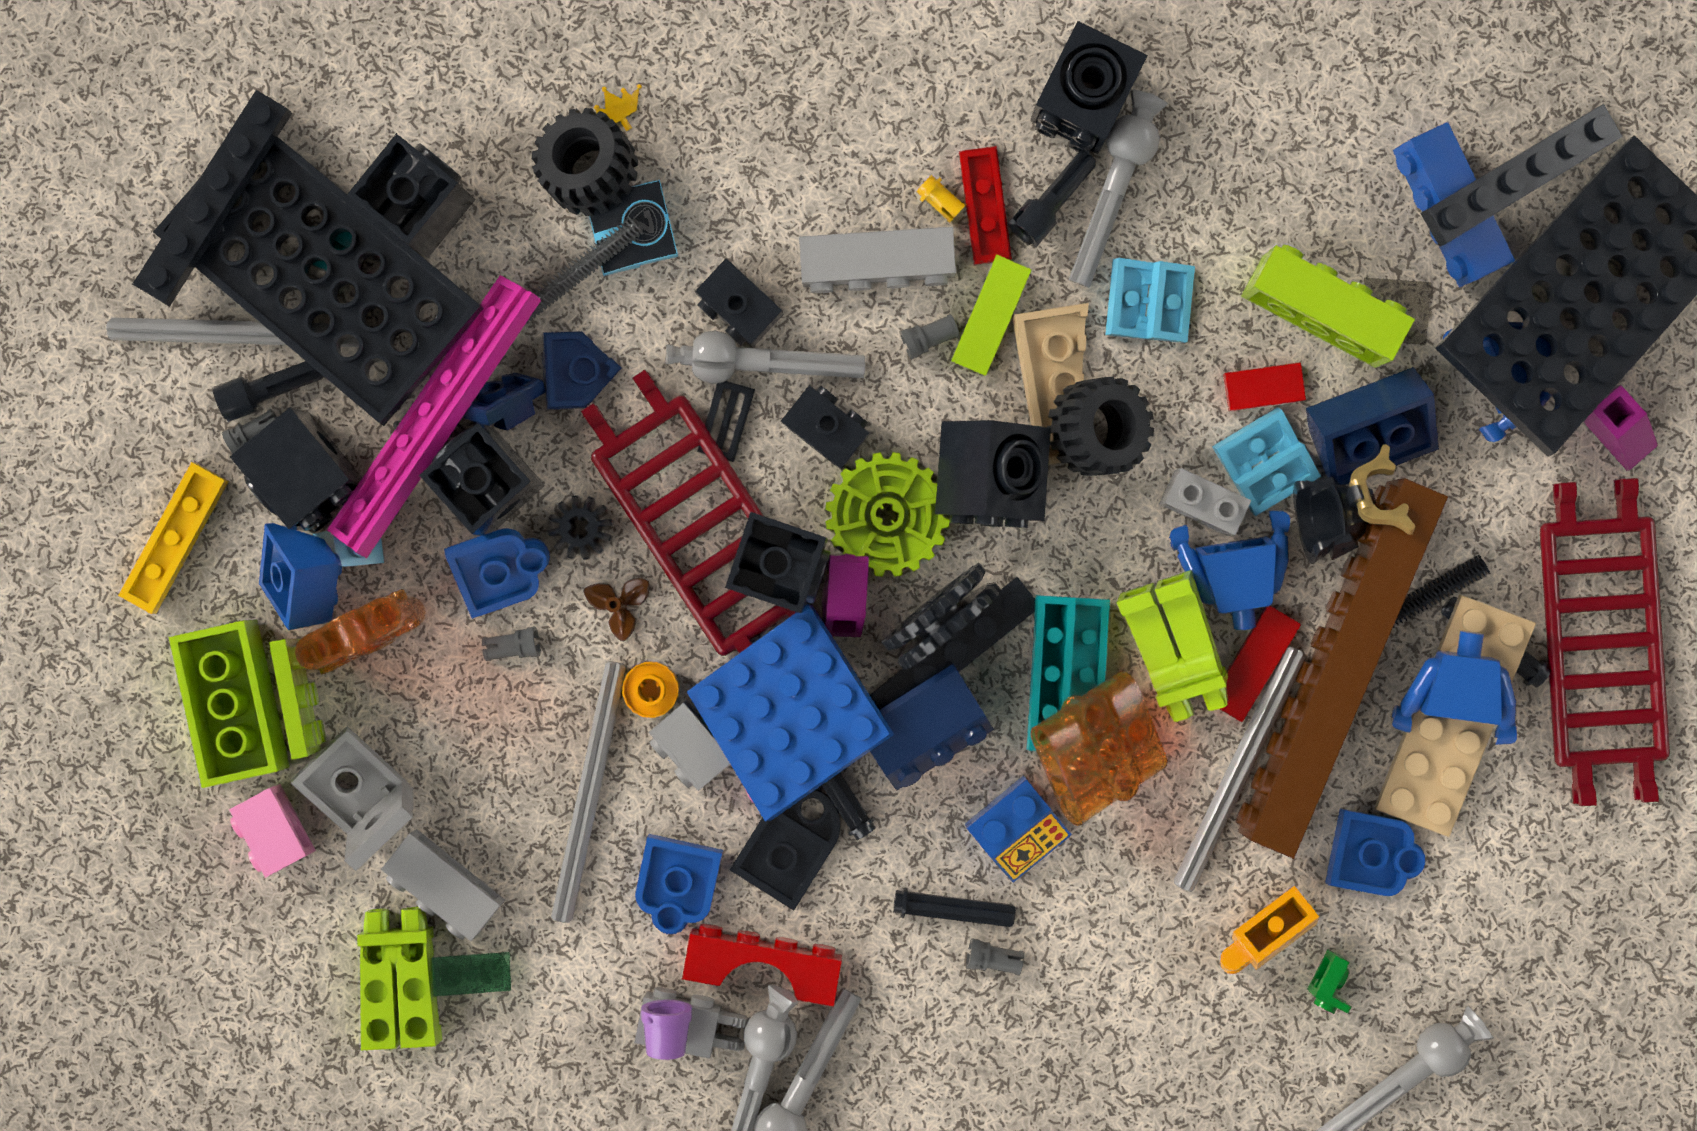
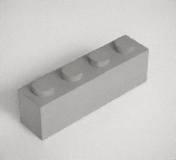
M953 227L799 236L803 287H810L811 293L833 292V285H848L850 291H864L872 289L871 283L887 282V288L891 289L906 288L910 286V280H925V286H941L948 284V278H955Z

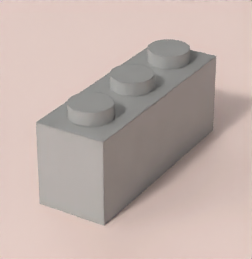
M417 829L408 834L381 868L388 875L386 880L394 888L401 892L405 890L410 892L418 899L416 904L424 912L431 916L435 914L440 916L447 922L446 928L454 936L462 940L466 937L472 941L478 936L505 902L503 897Z

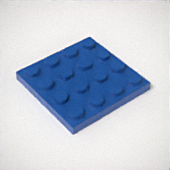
M809 604L805 606L803 613L796 612L687 691V694L764 821L773 820L894 735L813 605Z

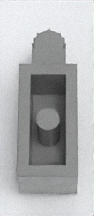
M655 987L654 992H646L642 1005L655 1000H678L691 1005L692 1019L689 1022L685 1054L710 1059L713 1047L734 1051L744 1049L745 1042L735 1036L718 1034L716 1031L718 1023L736 1028H745L750 1019L747 1016L721 1010V1006L714 1005V999L708 996L692 995L691 1000L676 997L677 991L665 987ZM640 1012L634 1043L645 1045L644 1025Z

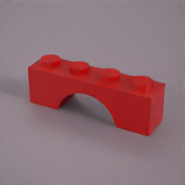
M700 924V929L692 928L689 935L682 980L720 986L726 976L738 966L751 962H762L778 968L786 975L793 987L797 1000L834 1007L842 963V955L835 954V947L813 944V949L797 947V940L785 937H776L775 943L760 940V934L739 930L737 936L722 933V927L712 924Z

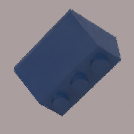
M1414 367L1306 408L1309 432L1326 477H1334L1340 485L1350 484L1353 471L1375 459L1383 445L1390 447L1389 460L1396 466L1439 450L1434 394Z
M952 664L879 710L894 735L870 752L897 791L902 787L915 784L924 773L935 766L947 764L956 753L967 746L980 743L994 728L958 670Z

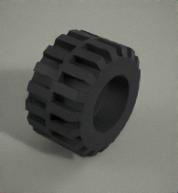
M577 108L571 109L568 116L564 117L561 113L554 117L556 122L553 125L547 123L542 129L545 134L543 137L537 136L534 143L538 150L532 151L531 159L535 163L532 168L538 178L537 181L563 209L567 208L570 213L579 215L582 212L585 216H594L595 210L603 214L609 211L608 206L612 203L617 207L623 202L620 199L623 193L629 195L633 189L629 183L630 181H636L638 175L634 167L638 166V158L634 154L635 149L613 119H610L607 114L601 111L596 114L592 108H584L583 113H580ZM591 151H599L595 163L589 169L579 174H571L576 161L582 155Z
M1114 377L1083 380L1064 388L1063 395H1057L1053 401L1057 407L1056 409H1050L1048 418L1052 419V425L1047 426L1051 428V434L1053 435V441L1050 442L1052 450L1059 451L1056 458L1060 463H1068L1067 469L1070 471L1080 472V475L1084 476L1119 474L1120 472H1127L1133 469L1134 464H1140L1144 459L1142 452H1149L1152 444L1148 442V437L1154 436V428L1150 427V420L1154 419L1153 412H1148L1146 406L1149 404L1146 396L1139 397L1140 389L1136 385H1128V380L1123 378L1114 379ZM1098 408L1104 414L1108 425L1107 438L1103 445L1096 438L1093 427L1094 416Z

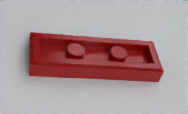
M997 146L959 151L974 266L991 264L996 254L1012 260Z
M1266 606L1256 621V627L1251 629L1226 671L1228 674L1226 685L1228 705L1220 708L1221 711L1240 722L1244 721L1300 628V623L1272 606Z

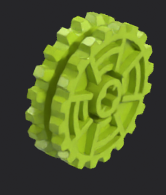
M881 452L874 453L870 462H866L863 458L856 460L855 470L850 471L845 468L840 473L843 482L840 485L833 484L830 492L835 495L834 500L826 502L825 510L832 513V518L825 521L826 529L834 530L835 536L830 540L833 546H842L844 549L843 554L868 557L869 567L874 569V576L883 577L885 570H891L894 577L902 576L903 568L909 567L914 572L920 568L919 560L924 558L930 561L935 556L932 551L933 546H942L945 540L940 534L941 529L948 528L950 520L943 517V515L935 514L937 483H933L931 480L934 472L929 467L920 470L917 467L919 460L913 457L907 462L902 461L900 453L895 452L892 453L890 459H884ZM883 504H891L892 511L898 513L897 521L891 520V526L882 525V518L876 517L877 509H884Z

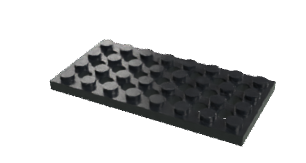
M1633 135L1614 153L1435 349L1547 457L1555 454L1697 295V249L1695 252L1690 251L1683 243L1684 234L1691 235L1697 243V195ZM1628 181H1633L1640 186L1642 191L1641 198H1635L1629 193ZM1605 207H1611L1616 211L1618 215L1617 224L1607 221L1604 216ZM1657 207L1664 209L1668 213V225H1664L1657 220L1655 215ZM1581 232L1592 236L1595 242L1593 250H1588L1581 244ZM1633 233H1637L1644 238L1646 242L1645 251L1635 248L1632 243ZM1558 258L1564 259L1569 263L1571 267L1570 276H1563L1558 272L1556 268ZM1609 259H1614L1620 263L1622 267L1621 277H1616L1609 271ZM1661 260H1666L1672 265L1674 271L1672 278L1665 276L1661 272ZM1533 285H1540L1545 289L1547 293L1545 303L1538 302L1533 297ZM1586 285H1590L1597 290L1599 295L1597 303H1592L1585 297L1584 288ZM1637 286H1642L1648 290L1650 294L1649 304L1642 303L1637 298ZM1509 311H1515L1522 317L1523 326L1520 330L1513 328L1509 324L1507 319ZM1562 311L1568 312L1573 316L1575 320L1573 330L1566 329L1561 324L1560 314ZM1614 312L1621 313L1625 317L1627 323L1625 330H1620L1613 324L1612 315ZM1485 337L1492 338L1498 344L1499 351L1497 356H1491L1485 352L1483 348ZM1537 338H1543L1550 344L1551 353L1549 357L1543 356L1537 351ZM1590 338L1596 339L1601 343L1603 348L1601 357L1594 356L1588 348ZM1513 364L1520 365L1526 371L1527 379L1524 384L1518 383L1512 377L1511 369ZM1566 365H1571L1578 371L1579 380L1577 384H1573L1566 379L1564 375ZM1542 391L1548 392L1554 398L1555 407L1553 411L1546 410L1541 405L1540 394Z
M277 137L262 161L267 164L266 174L261 179H251L242 192L241 203L231 209L195 268L378 423L385 426L484 308ZM196 183L153 231L159 238H162ZM287 185L294 186L296 191L294 198L288 203H280L278 201L280 189ZM313 209H322L324 212L322 222L314 227L307 226V214ZM261 214H268L270 216L269 227L263 232H255L253 229L255 218ZM343 232L351 233V245L345 250H336L334 240L337 235ZM288 238H297L299 242L297 251L290 256L282 255V243ZM236 243H243L245 245L244 256L238 261H230L228 258L230 247ZM370 256H379L381 265L378 271L373 274H365L362 269L365 259ZM317 261L326 262V274L320 279H311L309 270L312 264ZM263 267H272L274 272L272 280L268 284L258 285L256 282L257 272ZM400 279L408 280V293L401 298L392 297L391 287L393 283ZM345 285H353L356 290L353 300L345 304L339 303L337 294L340 288ZM299 290L302 294L301 303L296 308L287 309L284 305L285 296L290 291ZM428 303L436 304L438 307L436 318L430 322L421 321L419 317L420 309ZM376 308L382 309L384 312L383 322L377 327H368L366 316L369 311ZM320 314H328L330 317L328 329L322 333H315L312 328L315 317ZM403 332L411 333L413 337L411 347L403 352L396 351L394 347L396 337ZM348 338H357L359 342L358 351L350 357L342 356V343ZM376 362H385L388 367L386 376L380 381H372L369 376L371 366Z

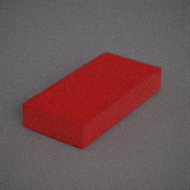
M1301 362L1223 374L1228 412L1306 400Z

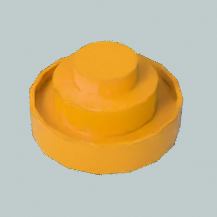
M647 661L636 665L627 673L623 682L622 695L626 705L633 713L642 717L656 718L666 714L675 706L679 697V682L676 674L668 666L660 662Z

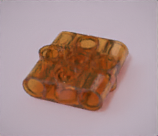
M404 589L375 599L336 617L327 625L301 638L295 649L296 659L306 669H318L321 675L329 673L362 656L369 655L396 641L397 638L418 628L425 619V607L419 599L407 596Z
M1124 671L1116 673L1082 696L1073 695L1068 697L1059 711L1031 729L1033 744L1060 809L1067 820L1076 826L1082 825L1117 800H1131L1136 795L1139 785L1165 769L1168 765L1166 753L1140 688L1134 678Z

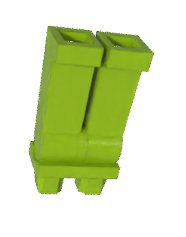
M1192 570L1159 580L1156 587L1154 583H1150L1120 593L1116 603L1122 617L1125 616L1148 669L1151 682L1158 694L1156 699L1159 707L1166 706L1174 722L1188 719L1194 715L1190 698L1198 695L1203 696L1208 711L1226 707L1228 705L1226 688L1228 674L1225 666L1221 665Z
M419 906L401 909L402 928L390 929L389 909H370L365 912L364 931L357 935L358 947L361 946V1051L396 1049L399 1045L400 1048L436 1047L443 1040L441 1025H439L432 942L434 930L433 926H428L426 912Z

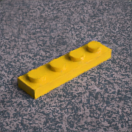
M191 462L118 595L119 597L150 614H157L229 480L198 463Z

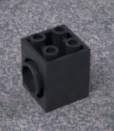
M1077 21L1034 107L1030 119L1031 122L1036 124L1034 129L1049 138H1055L1056 135H1059L1069 140V147L1076 152L1083 150L1087 155L1091 151L1098 154L1148 55ZM1083 82H1089L1096 87V89L1087 88L1086 86H1084Z
M397 133L347 194L426 258L430 257L476 200L459 184L462 177L421 143H418L414 148Z
M291 407L230 456L231 460L244 474L245 483L253 495L266 509L278 516L289 530L309 531L312 528L316 532L325 527L333 519L330 513L342 504L344 506L362 479V476L309 412Z
M995 420L941 421L935 514L950 515V523L973 525L975 518V524L989 527H1003V520H1005V527L1028 528L1029 521H1045L1051 428Z
M477 423L472 428L463 431L448 442L433 458L432 464L419 475L473 535H485L495 531L545 486L494 428L481 423Z
M750 512L725 588L798 613H803L807 602L814 603L831 554L830 551L825 550L828 538Z

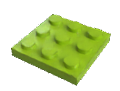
M300 639L269 642L291 759L308 757L321 751L320 744L326 742L323 721L315 720L313 710L314 705H319L315 682L308 683L306 668L312 667L308 645H301Z

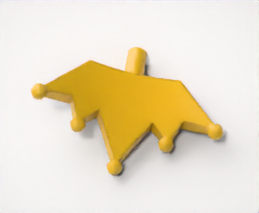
M638 84L637 89L632 94H629L625 88H622V99L607 91L606 87H602L605 109L600 108L599 105H595L594 109L597 113L601 111L607 114L615 123L621 122L627 132L632 129V126L626 117L637 111L639 89L642 88V85Z

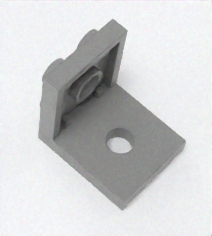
M348 726L291 779V784L347 834L344 861L355 871L413 818V787ZM346 771L354 773L358 778V783L348 789L340 787L336 782V777Z

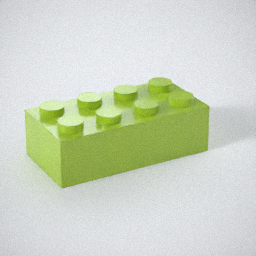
M1283 244L1282 247L1275 245L1261 257L1241 297L1374 368L1394 360L1415 320L1406 314L1407 309L1392 300H1386L1385 303L1371 296L1373 291L1369 287L1355 281L1348 284L1337 278L1338 272L1322 263H1317L1315 266L1303 260L1304 254L1289 245Z
M243 620L168 637L201 787H211L290 768L258 620Z

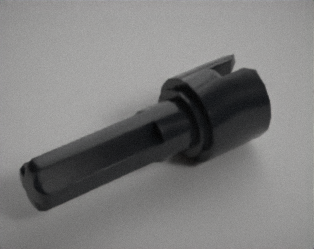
M1083 150L1079 151L1039 199H1028L1008 222L1011 231L1027 245L1034 244L1037 248L1057 224L1055 215L1057 211L1095 168L1096 159L1090 154L1087 155Z
M304 361L253 381L244 379L241 376L214 386L212 390L223 418L227 422H231L257 412L260 402L322 380L324 376Z

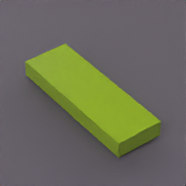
M996 254L952 357V362L982 375H987L1032 269Z

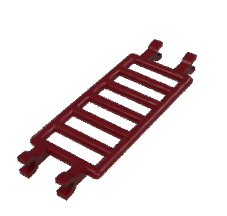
M643 370L632 377V379L654 412L616 436L597 405L593 403L581 411L603 444L592 452L591 461L715 651L720 656H726L736 649L741 653L752 645L751 639L786 616L791 617L796 612L775 605L725 638L713 619L746 598L747 595L728 590L704 606L692 587L735 559L742 536L685 574H683L675 562L672 554L741 509L747 518H749L750 512L764 515L689 400L685 396L679 395L667 403L649 373ZM680 414L691 433L621 478L609 459L672 417ZM700 445L712 465L641 510L630 491ZM721 477L733 497L662 542L651 522Z
M1638 478L1614 480L1617 518L1576 521L1577 482L1552 484L1556 522H1547L1541 525L1540 546L1548 668L1551 670L1549 687L1554 761L1559 767H1572L1573 804L1597 806L1592 765L1633 763L1634 800H1641L1643 803L1659 802L1654 762L1665 761L1670 757L1655 521L1649 516L1638 517ZM1640 532L1641 555L1557 560L1556 537ZM1642 570L1643 593L1560 598L1558 575ZM1645 609L1646 632L1562 637L1561 614ZM1647 647L1648 670L1565 675L1563 652ZM1649 685L1651 708L1567 713L1566 690ZM1652 723L1653 746L1585 751H1570L1568 728Z

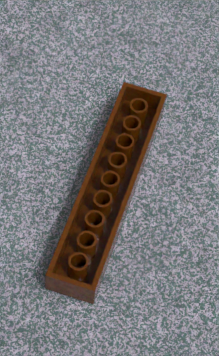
M1406 478L1387 481L1385 486L1379 485L1374 493L1377 502L1374 505L1380 510H1393L1402 504H1407L1409 506L1407 516L1415 525L1413 534L1409 535L1393 525L1368 523L1365 534L1357 541L1360 545L1355 557L1350 555L1343 565L1341 577H1344L1345 581L1340 592L1334 591L1329 598L1326 612L1330 613L1327 623L1325 627L1319 626L1312 638L1311 647L1315 648L1310 663L1304 661L1296 677V682L1300 686L1295 698L1289 696L1283 706L1281 718H1284L1285 721L1280 733L1274 732L1268 741L1266 753L1270 754L1266 766L1265 768L1259 767L1253 776L1251 788L1255 789L1252 799L1249 804L1246 802L1242 804L1236 817V823L1240 825L1237 832L1250 841L1292 859L1296 856L1449 497Z

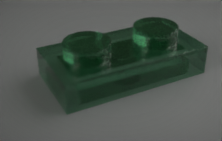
M510 952L431 957L432 996L511 991Z

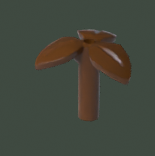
M643 578L628 580L623 585L621 596L618 597L611 585L605 583L589 585L584 588L583 592L586 600L598 610L607 609L609 612H613L608 621L610 630L618 640L624 642L632 635L636 625V618L626 607L627 605H642L648 597L650 584L648 580Z

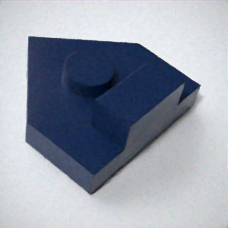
M582 331L543 332L542 334L543 381L546 390L547 410L587 408L622 369Z
M516 372L502 375V381L486 382L463 416L465 419L487 426L494 424L496 428L508 431L535 415L532 400L546 392L543 380Z

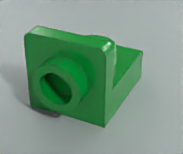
M1327 949L1307 990L1316 997L1313 1003L1333 1014H1335L1337 1008L1349 1013L1352 1006L1333 994L1336 989L1340 990L1344 986L1349 975L1347 967L1350 962Z

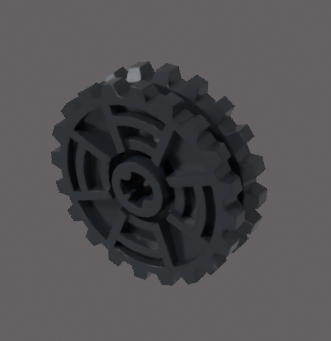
M980 563L973 565L966 572H963L956 579L948 583L908 616L881 642L890 651L902 647L919 635L904 649L898 659V664L903 670L911 668L927 655L934 652L944 642L952 638L954 634L963 629L972 619L977 617L983 609L993 602L992 600L998 597L1002 589L995 582L987 583L965 597L983 579L986 570Z

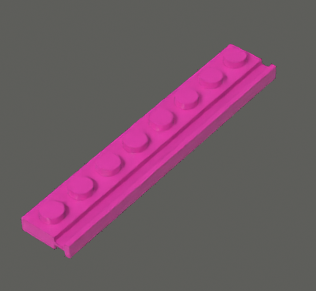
M501 275L498 277L480 304L484 309L447 352L354 489L353 494L348 498L327 529L328 532L361 556L367 558L420 481L421 477L419 475L430 466L433 458L443 447L541 302L540 298Z

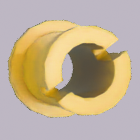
M930 175L916 191L921 196L919 200L921 202L926 200L950 223L964 208L965 204L940 183L942 181L940 177L936 179L933 175Z

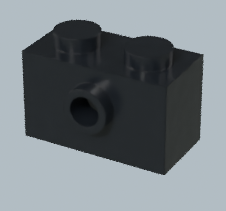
M727 258L695 291L696 295L701 299L697 306L710 319L714 320L719 316L729 326L725 332L740 346L747 342L753 348L784 315L783 310Z
M809 385L782 418L781 423L842 471L870 435V432L864 429L868 422L852 409L845 414L834 405L838 398L820 385L815 390Z

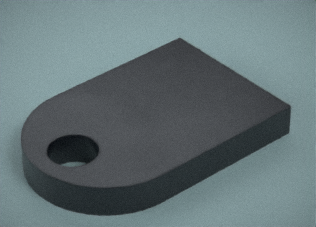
M816 789L773 820L764 821L762 817L731 866L730 871L794 911L837 843L841 826L838 810L826 794ZM810 798L818 799L824 807L822 816L815 820L807 819L801 811L803 802Z

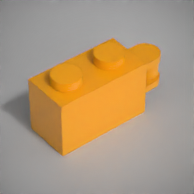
M1293 886L1233 931L1232 940L1234 943L1221 954L1220 964L1222 969L1228 974H1237L1249 964H1252L1256 970L1316 926L1320 916L1298 889Z

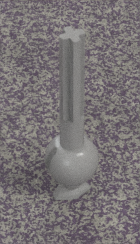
M1131 89L1132 113L1117 119L1107 137L1108 152L1114 159L1069 281L1090 288L1135 166L1147 163L1158 150L1160 136L1152 120L1168 103L1151 93Z
M716 330L698 335L693 342V346L683 345L680 348L670 344L666 345V364L680 362L681 365L692 366L693 374L698 379L710 384L725 382L731 378L734 370L864 378L865 355L736 347L733 338L726 333Z
M768 985L770 1003L767 1010L756 1012L745 1026L744 1042L747 1050L752 1055V1059L731 1131H753L774 1062L788 1057L796 1045L797 1031L795 1023L788 1014L798 1004V1001L791 991L776 985Z
M841 988L834 1002V1007H831L782 1102L771 1103L761 1110L756 1118L755 1131H807L806 1121L801 1114L862 999L861 997Z
M1469 1006L1466 1007L1461 1022L1454 1028L1448 1023H1435L1425 1028L1417 1041L1418 1054L1316 1131L1358 1130L1431 1074L1435 1073L1438 1076L1446 1077L1462 1072L1469 1064L1471 1057L1469 1045L1475 1041L1491 1040L1494 1037L1481 1018Z

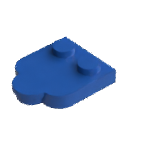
M510 528L499 529L444 548L445 557L472 619L525 601L534 596L539 587L538 574L547 567L550 561L549 549L544 542L535 538L524 539L519 532Z
M1340 808L1325 880L1326 884L1382 896H1393L1404 888L1407 879H1412L1422 872L1425 866V854L1422 848L1414 843V833L1408 824L1394 818Z
M648 834L635 898L640 909L651 914L652 922L659 931L665 934H676L681 932L688 923L699 922L708 915L723 854L722 849Z

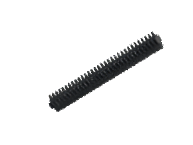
M1475 556V561L1473 559H1470V562L1466 561V565L1462 563V568L1457 566L1458 570L1454 568V573L1450 570V575L1445 573L1446 578L1444 575H1441V579L1439 577L1436 578L1438 583L1436 580H1432L1433 584L1429 582V587L1425 584V589L1420 587L1421 592L1419 589H1416L1417 594L1413 591V597L1407 594L1408 598H1405V602H1403L1395 621L1397 626H1399L1397 620L1403 623L1402 618L1407 621L1406 615L1411 619L1410 613L1414 617L1416 616L1414 611L1420 614L1419 608L1424 612L1422 606L1428 609L1427 604L1432 607L1431 601L1436 605L1435 599H1437L1440 603V596L1443 600H1445L1444 594L1449 598L1447 592L1453 595L1452 590L1458 593L1456 587L1461 591L1460 585H1462L1465 589V582L1468 586H1470L1469 580L1474 584L1472 578H1475L1476 581H1478L1477 576L1483 579L1481 573L1485 577L1487 576L1485 571L1491 574L1481 556Z

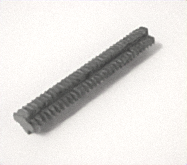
M628 216L629 222L624 219L625 225L620 223L621 228L618 225L616 226L618 231L613 228L614 234L609 231L611 236L605 234L607 239L601 237L603 242L598 240L600 245L594 243L596 248L590 246L592 251L587 248L588 254L583 251L585 256L579 255L581 259L576 257L577 263L572 260L573 266L568 263L570 268L564 266L566 271L560 269L563 274L557 272L559 277L553 275L555 280L550 277L551 283L546 280L548 285L546 286L543 283L544 288L539 286L541 291L535 289L537 293L535 295L541 299V302L528 320L532 321L533 318H536V314L540 315V312H543V308L546 310L547 306L550 307L551 303L554 304L555 301H558V297L561 298L562 295H565V291L568 293L569 289L572 290L573 286L576 287V283L580 284V280L583 281L584 277L587 278L588 275H591V271L594 273L595 269L598 270L599 266H602V262L605 264L606 260L609 261L610 257L613 258V254L617 255V251L621 252V248L624 249L625 246H628V242L631 244L632 239L635 241L636 237L639 238V233L642 235L643 229L634 216L633 219Z

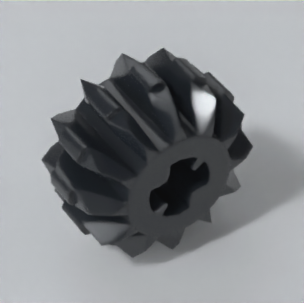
M575 495L571 499L572 509L565 502L561 501L558 503V508L564 515L563 517L555 514L550 515L549 520L560 524L559 528L548 530V535L554 537L562 536L554 545L556 550H562L570 544L567 550V558L574 559L580 548L583 560H589L591 556L589 546L598 554H602L604 548L597 540L600 538L604 541H612L613 536L602 532V527H611L614 525V521L612 519H599L608 510L605 505L599 506L592 512L595 498L589 496L585 500L582 509L581 499ZM577 518L579 521H585L586 518L589 522L585 527L588 532L585 537L581 534H577V536L573 534V531L576 529V525L573 522Z

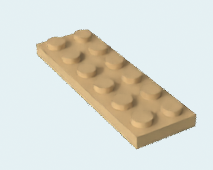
M1459 594L1436 653L1438 650L1457 653L1460 631L1482 633L1484 638L1481 656L1492 657L1500 661V666L1506 668L1509 672L1512 683L1536 623ZM1420 710L1417 713H1413L1411 732H1404L1375 809L1450 837L1495 724L1429 716L1423 714Z

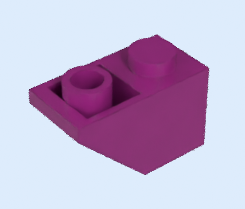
M1622 385L1615 386L1584 421L1585 425L1626 471H1630L1658 446L1647 413Z
M842 554L839 556L830 555L822 593V621L832 637L862 636L866 617L869 558L866 556Z

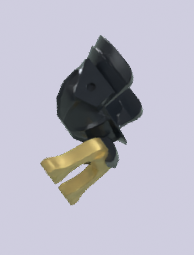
M1388 445L1382 446L1379 455L1375 459L1353 471L1350 487L1340 485L1334 477L1317 480L1315 483L1308 480L1294 482L1293 504L1300 541L1304 553L1311 564L1316 563L1319 559H1323L1328 553L1331 560H1335L1358 548L1357 541L1365 534L1368 523L1393 525L1409 535L1413 534L1415 525L1407 516L1409 506L1402 504L1393 510L1378 509L1374 505L1377 502L1373 490L1368 488L1366 483L1367 478L1375 474H1394L1396 465L1389 460L1390 447Z

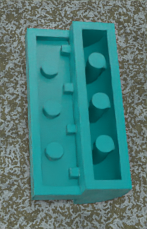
M1036 595L1027 750L1101 753L1110 610L1109 599Z

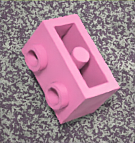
M281 784L270 787L229 809L233 816L230 821L235 833L240 838L244 837L251 850L249 852V859L253 867L258 872L262 871L265 878L316 851Z

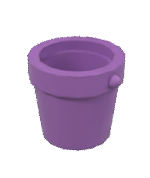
M655 1000L642 1005L641 1020L644 1025L646 1054L649 1057L670 1060L685 1055L689 1022L692 1019V1007L690 1004L678 1000Z

